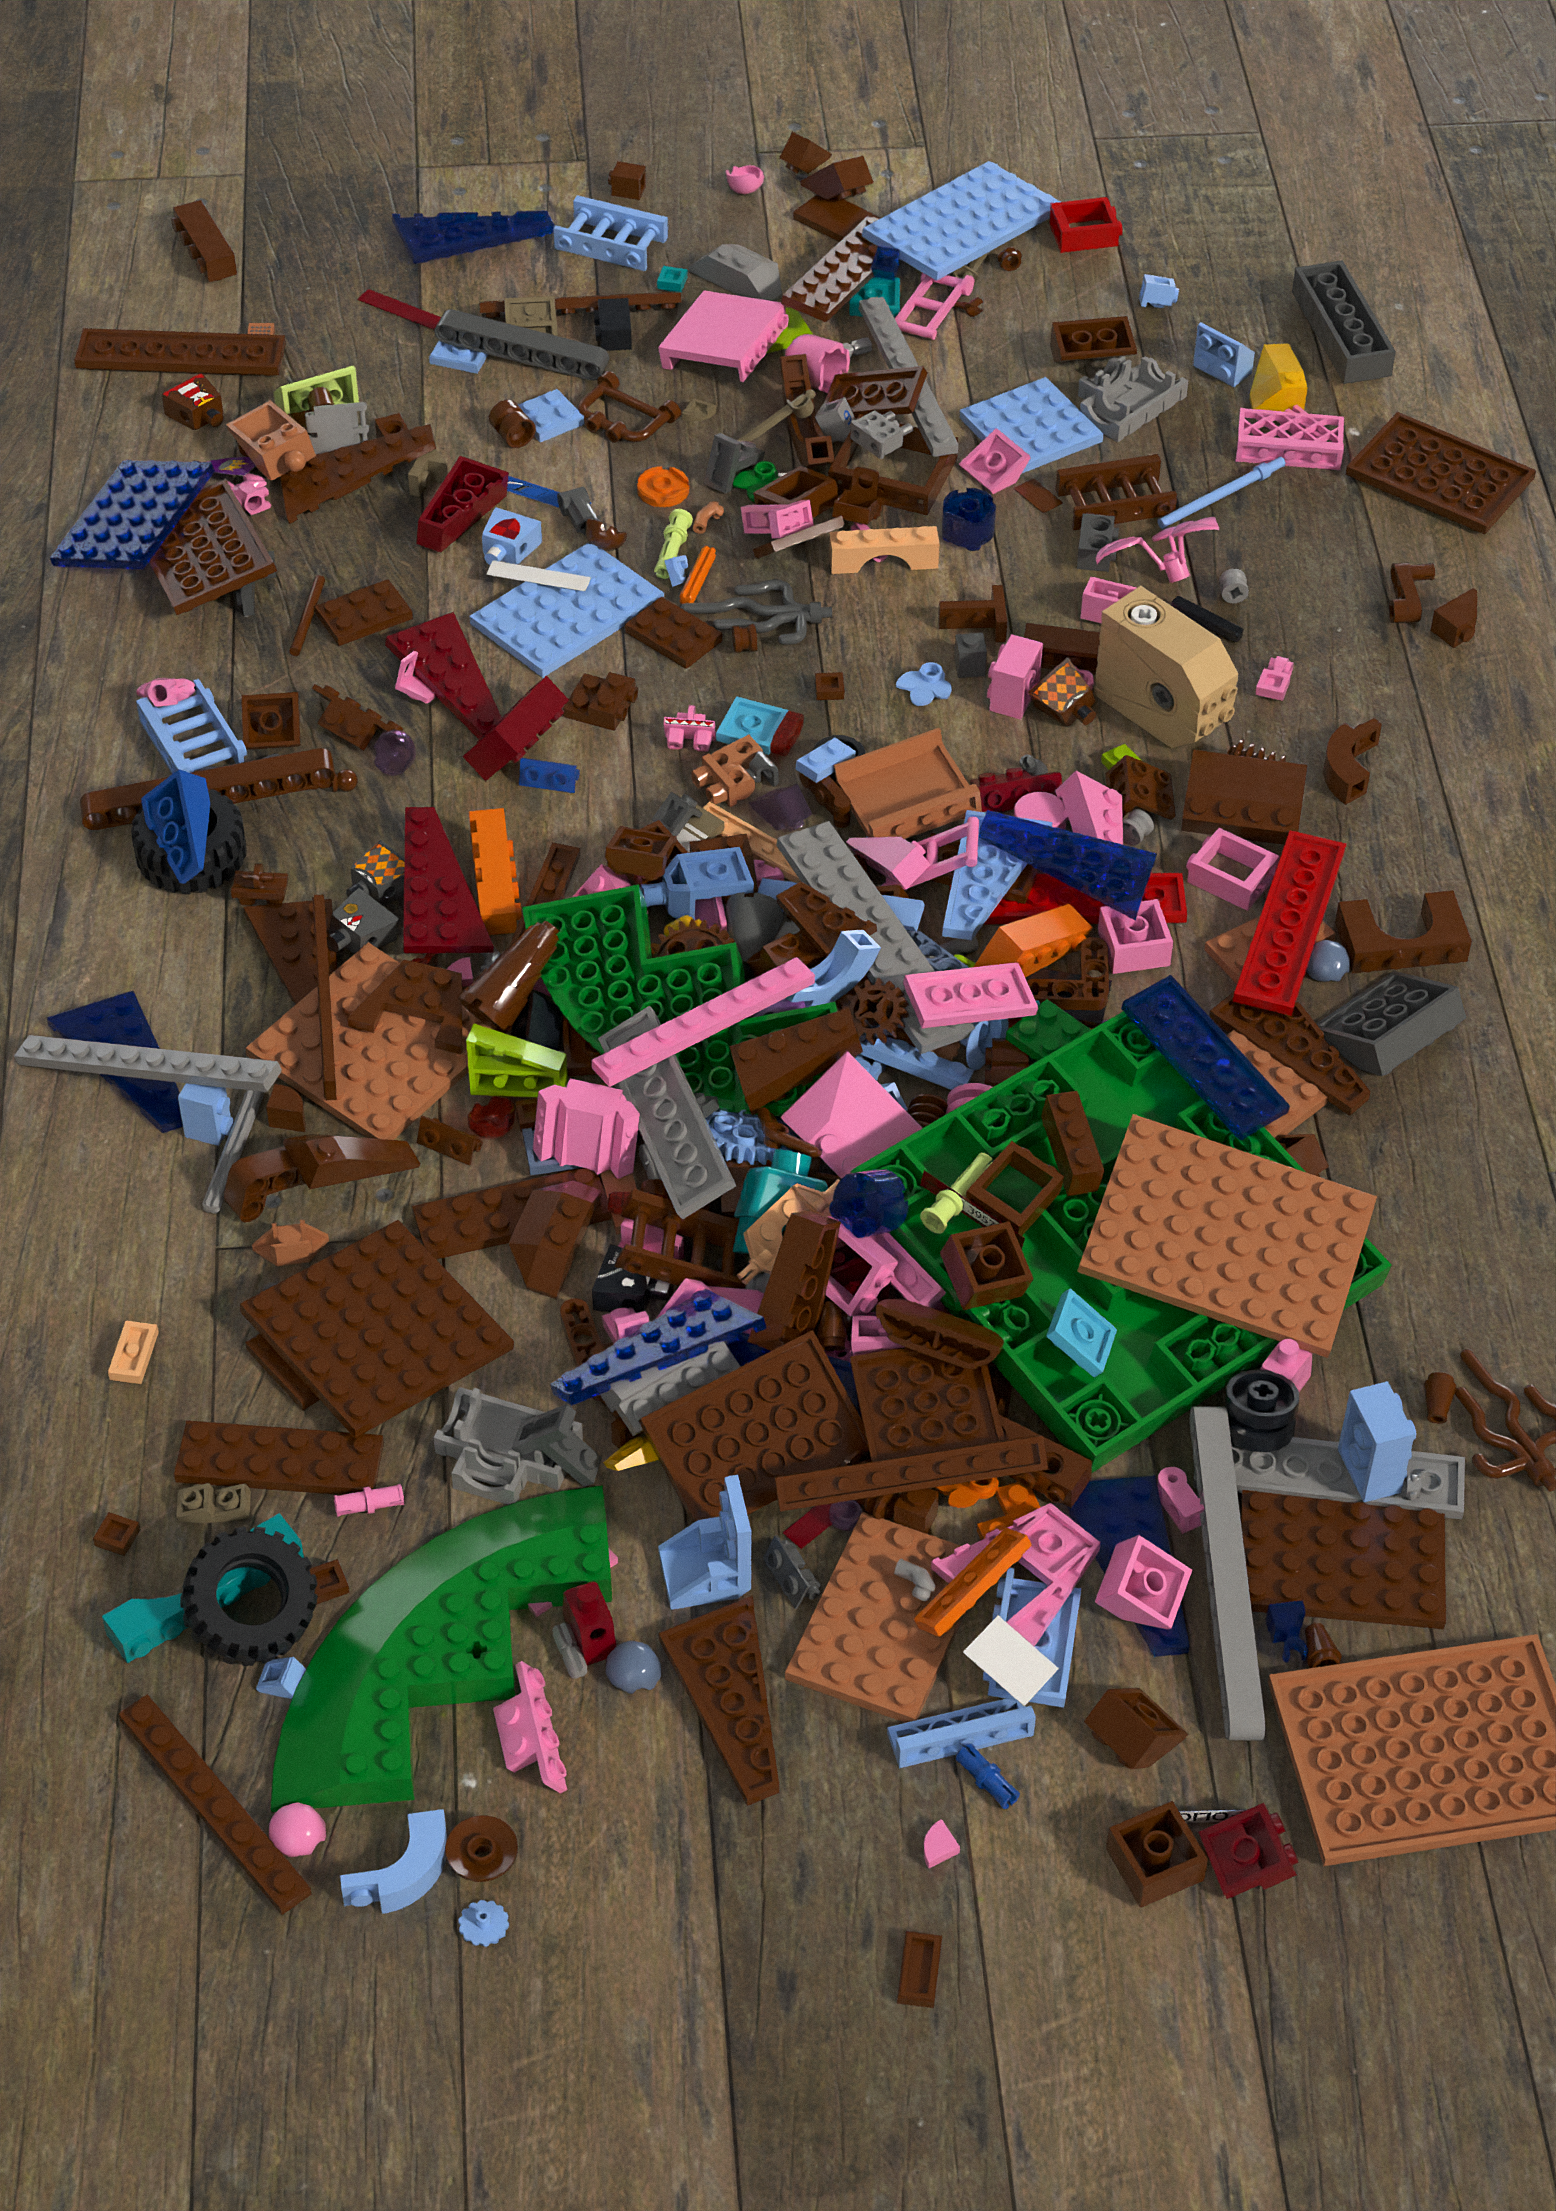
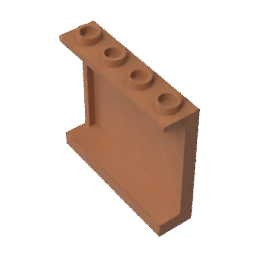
M940 728L834 765L836 783L850 798L851 810L867 837H902L907 839L965 818L966 810L982 812L980 790L976 784L969 785L942 743Z

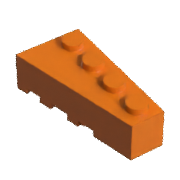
M504 808L469 811L479 913L489 935L515 933L517 921L521 919L522 912L521 904L515 903L514 900L519 899L518 881L512 882V878H517L515 861H510V858L514 857L513 841L507 840Z
M1070 904L1000 926L973 967L1018 962L1026 978L1066 955L1081 950L1082 942L1087 939L1086 937L1093 927Z

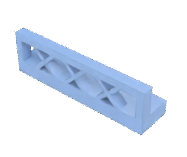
M1002 1699L887 1727V1734L898 1766L903 1768L956 1755L963 1747L966 1748L968 1744H973L976 1749H981L1034 1736L1036 1716L1032 1706H1023L1019 1701L1013 1699ZM1016 1708L1015 1710L1001 1713L1002 1711ZM906 1734H912V1735H908V1736H904V1737L898 1738V1736H902V1735H906Z

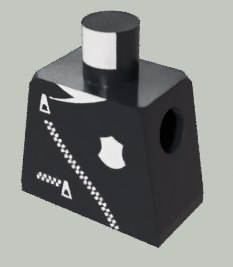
M612 1244L609 1245L592 1289L593 1310L612 1312L618 1308H633L636 1313L646 1312L651 1298L668 1301L672 1288L671 1283L614 1267L615 1261L623 1248Z

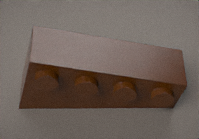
M849 1008L730 1046L742 1090L752 1116L758 1113L762 1106L772 1100L777 1102L786 1097L785 1093L802 1084V1086H805L812 1082L814 1076L824 1070L827 1071L846 1051L853 1057L863 1052Z
M809 1210L791 1213L748 1339L749 1343L772 1351L811 1330L817 1336L839 1234L840 1221Z

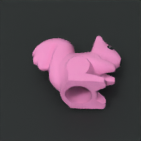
M247 473L245 476L242 475L244 481L242 483L234 485L228 482L243 510L249 514L254 515L271 508L270 502L264 498L268 495V489L264 487L267 485L265 478Z
M157 678L141 685L136 693L140 697H147L153 702L155 707L176 705L179 701L185 700L194 694L197 689L195 683L188 679Z

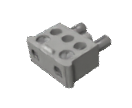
M874 410L857 420L851 421V439L876 457L883 459L885 455L902 446L903 436L912 432L913 427L910 423L899 427L898 421L893 420L895 419V414L892 411L881 415Z

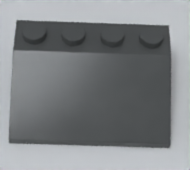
M1393 971L1316 1024L1324 1033L1326 1042L1330 1046L1334 1045L1339 1054L1360 1070L1383 1076L1391 1073L1402 1062L1411 1059L1415 1053L1425 1046L1434 1043L1435 1039L1444 1033L1453 1030L1457 1024L1466 1019L1459 987Z

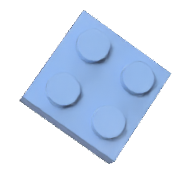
M558 389L518 404L522 411L536 425L534 437L540 443L585 425L584 416Z

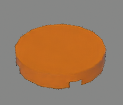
M662 466L647 469L639 476L637 493L640 499L650 506L671 507L680 504L687 498L689 494V480L684 472L674 467H669L668 470L662 469Z

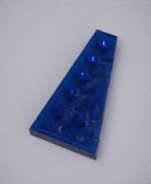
M708 1289L700 1290L678 1306L669 1308L665 1314L652 1322L643 1324L639 1330L626 1338L617 1340L613 1346L600 1354L591 1356L587 1362L574 1370L565 1372L559 1379L552 1382L550 1386L554 1396L570 1405H574L610 1391L611 1384L617 1381L628 1379L630 1382L638 1380L642 1378L640 1372L657 1366V1369L660 1371L706 1353L709 1349L708 1345L726 1341L729 1344L739 1340L738 1334L754 1328L756 1333L767 1329L764 1317Z

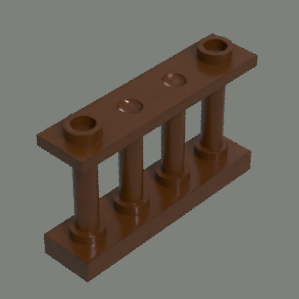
M1154 454L1058 469L1056 493L1058 497L1071 495L1075 503L1072 522L1073 531L1081 530L1083 513L1115 516L1114 524L1163 517L1175 511L1177 492L1163 493L1158 483L1161 467L1159 455ZM1147 483L1151 495L1138 497L1132 485ZM1122 487L1126 499L1112 501L1107 489ZM1096 491L1101 503L1087 505L1082 493Z
M632 1189L622 1206L621 1217L634 1220L631 1245L625 1244L615 1261L614 1267L680 1286L684 1279L688 1278L701 1281L706 1286L745 1288L746 1285L742 1282L743 1279L733 1276L736 1252L732 1251L739 1220L699 1209L682 1219L676 1213L670 1199ZM646 1224L664 1229L661 1254L643 1249ZM676 1233L694 1238L691 1263L673 1258ZM706 1242L723 1247L721 1272L703 1267Z

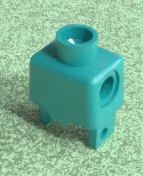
M775 1149L771 1167H754L748 1170L734 1217L740 1218L732 1252L749 1254L744 1232L793 1185L798 1183L820 1192H825L828 1189L825 1181L808 1177L812 1157L793 1151ZM786 1225L783 1226L782 1232L786 1230Z

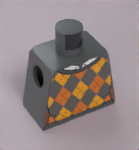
M379 840L352 865V886L346 890L347 897L358 888L382 906L404 897L405 858L382 840Z

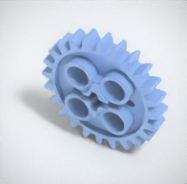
M717 1109V1112L715 1111L705 1118L726 1161L734 1158L738 1164L748 1161L750 1165H754L755 1161H759L763 1165H766L767 1160L772 1162L775 1148H770L763 1144L764 1134L758 1115L744 1114L746 1111L744 1109L739 1113ZM775 1116L778 1123L789 1128V1135L798 1138V1135L780 1119V1116ZM781 1146V1148H779L781 1150L794 1152V1150L787 1148L785 1146Z

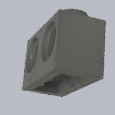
M1083 513L1077 569L1109 572L1110 561H1116V552L1105 556L1098 564L1096 562V555L1101 548L1118 540L1119 528L1114 527L1115 516Z

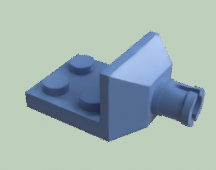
M740 847L677 854L666 867L665 874L662 876V882L640 885L647 907L665 905L668 914L675 919L683 915H689L694 920L695 901L697 899L729 896L741 892L753 893L754 887Z

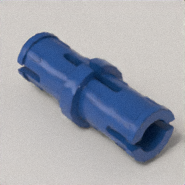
M968 1744L966 1748L963 1747L959 1751L956 1761L975 1778V1784L980 1789H985L1003 1809L1009 1808L1007 1802L1012 1806L1017 1801L1020 1792L1000 1774V1768L994 1763L990 1764L973 1744Z

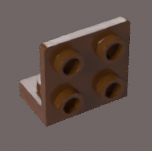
M1125 755L1105 773L1106 787L1114 789L1122 795L1123 817L1131 812L1135 806L1169 820L1176 817L1170 773L1128 755Z

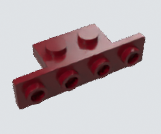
M1010 768L1005 771V774L983 773L978 775V779L970 780V785L976 784L980 790L982 812L996 813L1014 809L1016 802L1022 796L1032 792H1047L1057 796L1055 790L1062 784V775L1056 771L1032 776L1022 768Z

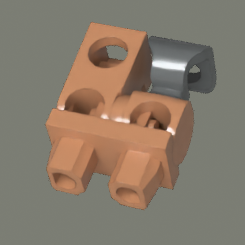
M747 735L715 751L711 755L702 756V766L692 771V782L698 789L710 784L711 786L705 788L707 799L715 805L725 801L729 807L737 804V800H744L753 793L755 783L761 782V774L772 786H776L779 783V772L776 765L767 757L758 743L750 735Z

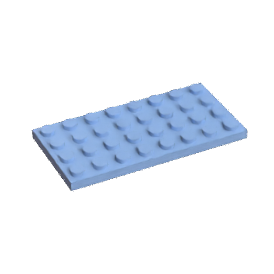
M988 161L864 227L862 237L937 281L1049 219L1050 204L1060 201L1052 195L1037 189L1033 184L1023 181L1015 174L1002 169L996 163Z

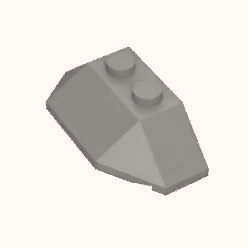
M722 244L688 267L689 272L739 296L775 302L782 297L778 263L741 245Z

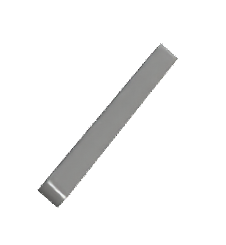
M1191 1407L1190 1432L1198 1498H1200V1504H1203L1205 1508L1204 1512L1200 1513L1225 1736L1228 1741L1263 1740L1265 1736V1717L1227 1408Z

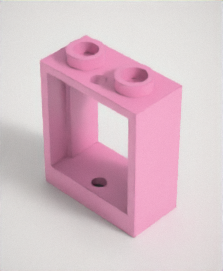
M1218 828L1211 837H1206L1197 854L1193 853L1190 856L1186 868L1189 870L1187 882L1248 911L1272 883L1280 856ZM1217 853H1221L1254 870L1245 881H1242L1208 865V863Z
M844 1214L828 1216L841 1222L836 1247L843 1240L873 1267L854 1296L830 1275L825 1295L849 1316L867 1314L876 1306L878 1302L876 1297L881 1289L886 1287L893 1279V1270L899 1261Z

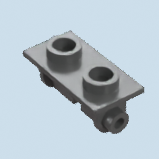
M775 1535L763 1559L782 1587L784 1594L787 1595L793 1607L797 1609L804 1597H808L810 1600L817 1598L821 1594L819 1590L821 1585L815 1579L810 1569L800 1570V1568H804L806 1563L796 1549L795 1544L788 1540L781 1541L779 1536Z

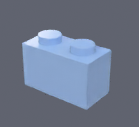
M186 1083L178 1096L185 1137L220 1146L225 1135H229L233 1126V1118L230 1116L229 1110L230 1098L227 1097L226 1088Z

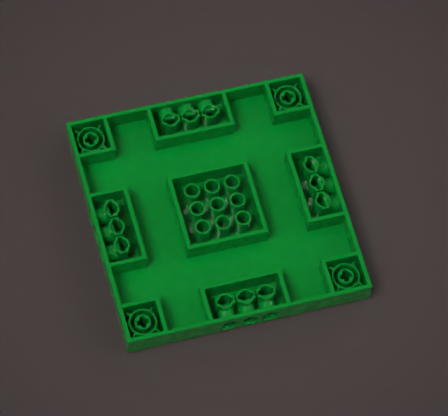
M1146 999L1141 1000L852 1169L846 1190L859 1207L863 1206L942 1287L946 1294L940 1301L953 1316L986 1327L1003 1339L1002 1349L992 1361L993 1364L1065 1448L1092 1461V1473L1189 1411L1191 1407L1197 1406L1226 1387L1235 1375L1243 1371L1252 1370L1263 1363L1280 1342L1077 1272L1132 1115L1135 1114L1305 1172ZM1078 1091L1104 1168L1098 1191L1067 1196L1062 1183L1059 1195L1022 1235L1025 1238L1022 1252L1034 1278L1023 1296L963 1310L940 1251L950 1235L983 1227L960 1212L959 1215L952 1216L947 1222V1228L943 1233L939 1234L930 1231L922 1223L920 1214L925 1208H930L935 1203L936 1195L920 1185L924 1170L951 1187L979 1153H985L992 1158V1161L988 1163L989 1165L1011 1141L1020 1147L1028 1149L1033 1156L1058 1170L1041 1119L1042 1110L1047 1095ZM1008 1164L985 1190L1021 1214L1043 1188ZM1366 1236L1343 1310L1382 1286L1392 1266ZM1068 1289H1072L1117 1329L1104 1371L1095 1378L1078 1366L1071 1357L1046 1337L1060 1296Z

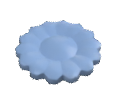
M480 1900L478 1903H471L468 1908L462 1910V1916L458 1919L460 1925L459 1932L464 1935L465 1941H470L474 1946L482 1945L487 1947L489 1944H497L500 1938L505 1937V1931L509 1928L508 1914L504 1912L503 1906L496 1905L494 1901L486 1902L485 1900Z

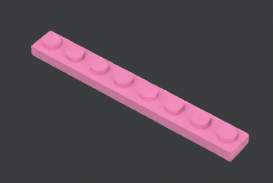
M796 957L592 1059V1069L611 1087L815 983V974Z

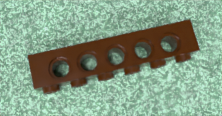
M999 1415L1005 1441L1039 1435ZM1043 1437L1048 1469L1009 1475V1477L1015 1479L1021 1486L1027 1489L1033 1488L1046 1495L1050 1501L1056 1504L1062 1503L1072 1508L1091 1480L1092 1461ZM1046 1471H1055L1056 1473H1054V1474H1048V1473H1045V1472H1046Z

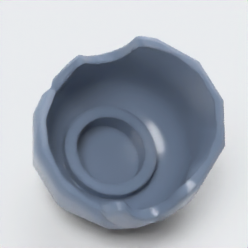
M1331 940L1316 942L1306 972L1313 980L1339 982L1342 976L1350 971V959L1346 948L1339 942Z
M634 1640L626 1641L619 1644L607 1656L605 1673L613 1686L633 1694L637 1689L645 1688L651 1690L655 1687L661 1678V1663L649 1645Z

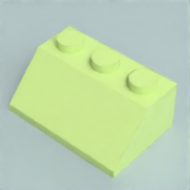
M350 366L280 386L274 392L275 404L286 414L309 410L308 395L317 387L327 388L331 393L334 404L357 403L359 398L356 368Z

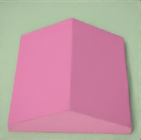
M996 428L959 465L987 490L995 494L1017 482L1031 457Z

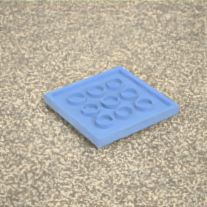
M1047 377L963 408L959 414V418L981 441L997 428L1029 454L1031 458L1022 473L1103 442V433Z

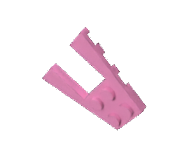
M1051 1503L1014 1520L1013 1525L1008 1527L1009 1529L1026 1534L1032 1543V1546L1023 1554L1018 1562L1048 1585L1045 1590L1007 1621L1013 1629L1034 1647L1100 1551V1542ZM995 1529L987 1533L985 1539L973 1545L964 1544L954 1549V1554L942 1560L939 1557L932 1560L931 1570L947 1583H950L1001 1531Z

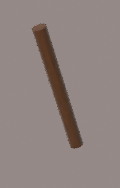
M317 575L314 579L289 650L293 656L300 655L315 612V606L318 604L325 584V578L321 575Z

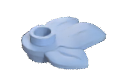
M934 662L923 664L919 671L906 672L896 683L897 688L911 691L910 699L916 706L928 705L935 697L947 699L952 692L951 684L945 680V673L942 667Z

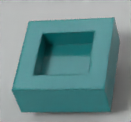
M663 266L657 279V289L682 292L688 278L687 269Z

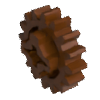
M877 978L875 985L866 980L865 988L863 989L855 986L854 989L857 994L855 996L847 995L846 998L849 1000L850 1005L843 1006L842 1010L849 1008L860 1042L863 1043L867 1039L871 1045H875L876 1040L879 1038L885 1044L887 1042V1035L890 1034L896 1038L897 1033L895 1029L897 1027L905 1028L901 1019L909 1017V1013L904 1009L909 1005L908 1001L903 997L904 993L899 987L896 988L891 981L884 984L880 978Z

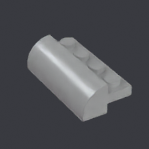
M701 1319L596 1382L594 1387L612 1413L617 1411L632 1435L635 1436L643 1431L639 1423L640 1418L741 1366L724 1343V1340L727 1338L725 1333L711 1320Z

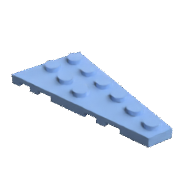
M966 810L964 823H967L969 817H977L979 819L977 865L974 867L966 865L954 870L942 936L972 940L1048 837L1052 831L1053 822ZM967 836L960 840L958 855L966 852Z

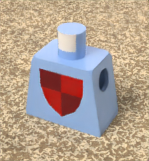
M497 507L493 510L482 533L483 554L485 555V561L489 565H491L492 561L519 564L542 543L541 521Z

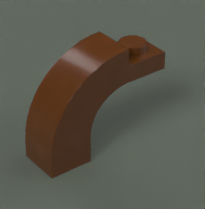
M1375 718L1364 724H1359L1354 729L1347 723H1344L1334 731L1328 741L1323 768L1324 779L1329 790L1345 805L1367 793L1370 772L1354 758L1378 745L1382 724Z

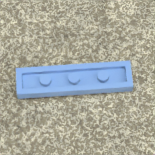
M887 1037L885 1044L879 1038L876 1040L875 1045H871L867 1039L861 1043L863 1052L860 1055L950 1090L959 1085L970 1083L974 1070L967 1068L964 1064L941 1058L934 1052L929 1051L920 1054L916 1047L909 1045L903 1040Z

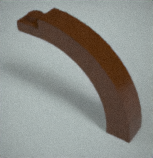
M806 354L780 356L779 361L783 382L782 393L785 406L787 405L786 400L792 402L801 394L805 395L806 391L811 389ZM815 407L812 414L807 418H799L794 412L787 416L794 449L800 463L804 467L829 465L835 462L831 436L823 435L815 418Z

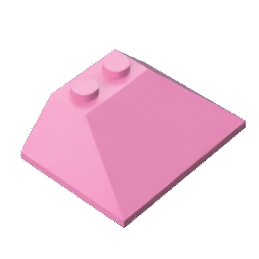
M848 1051L780 1117L803 1141L817 1146L822 1151V1155L819 1157L847 1186L852 1169L922 1129L914 1118Z

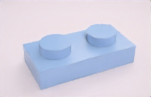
M833 738L796 760L795 769L817 783L835 772L834 765L855 758L856 751L838 739Z

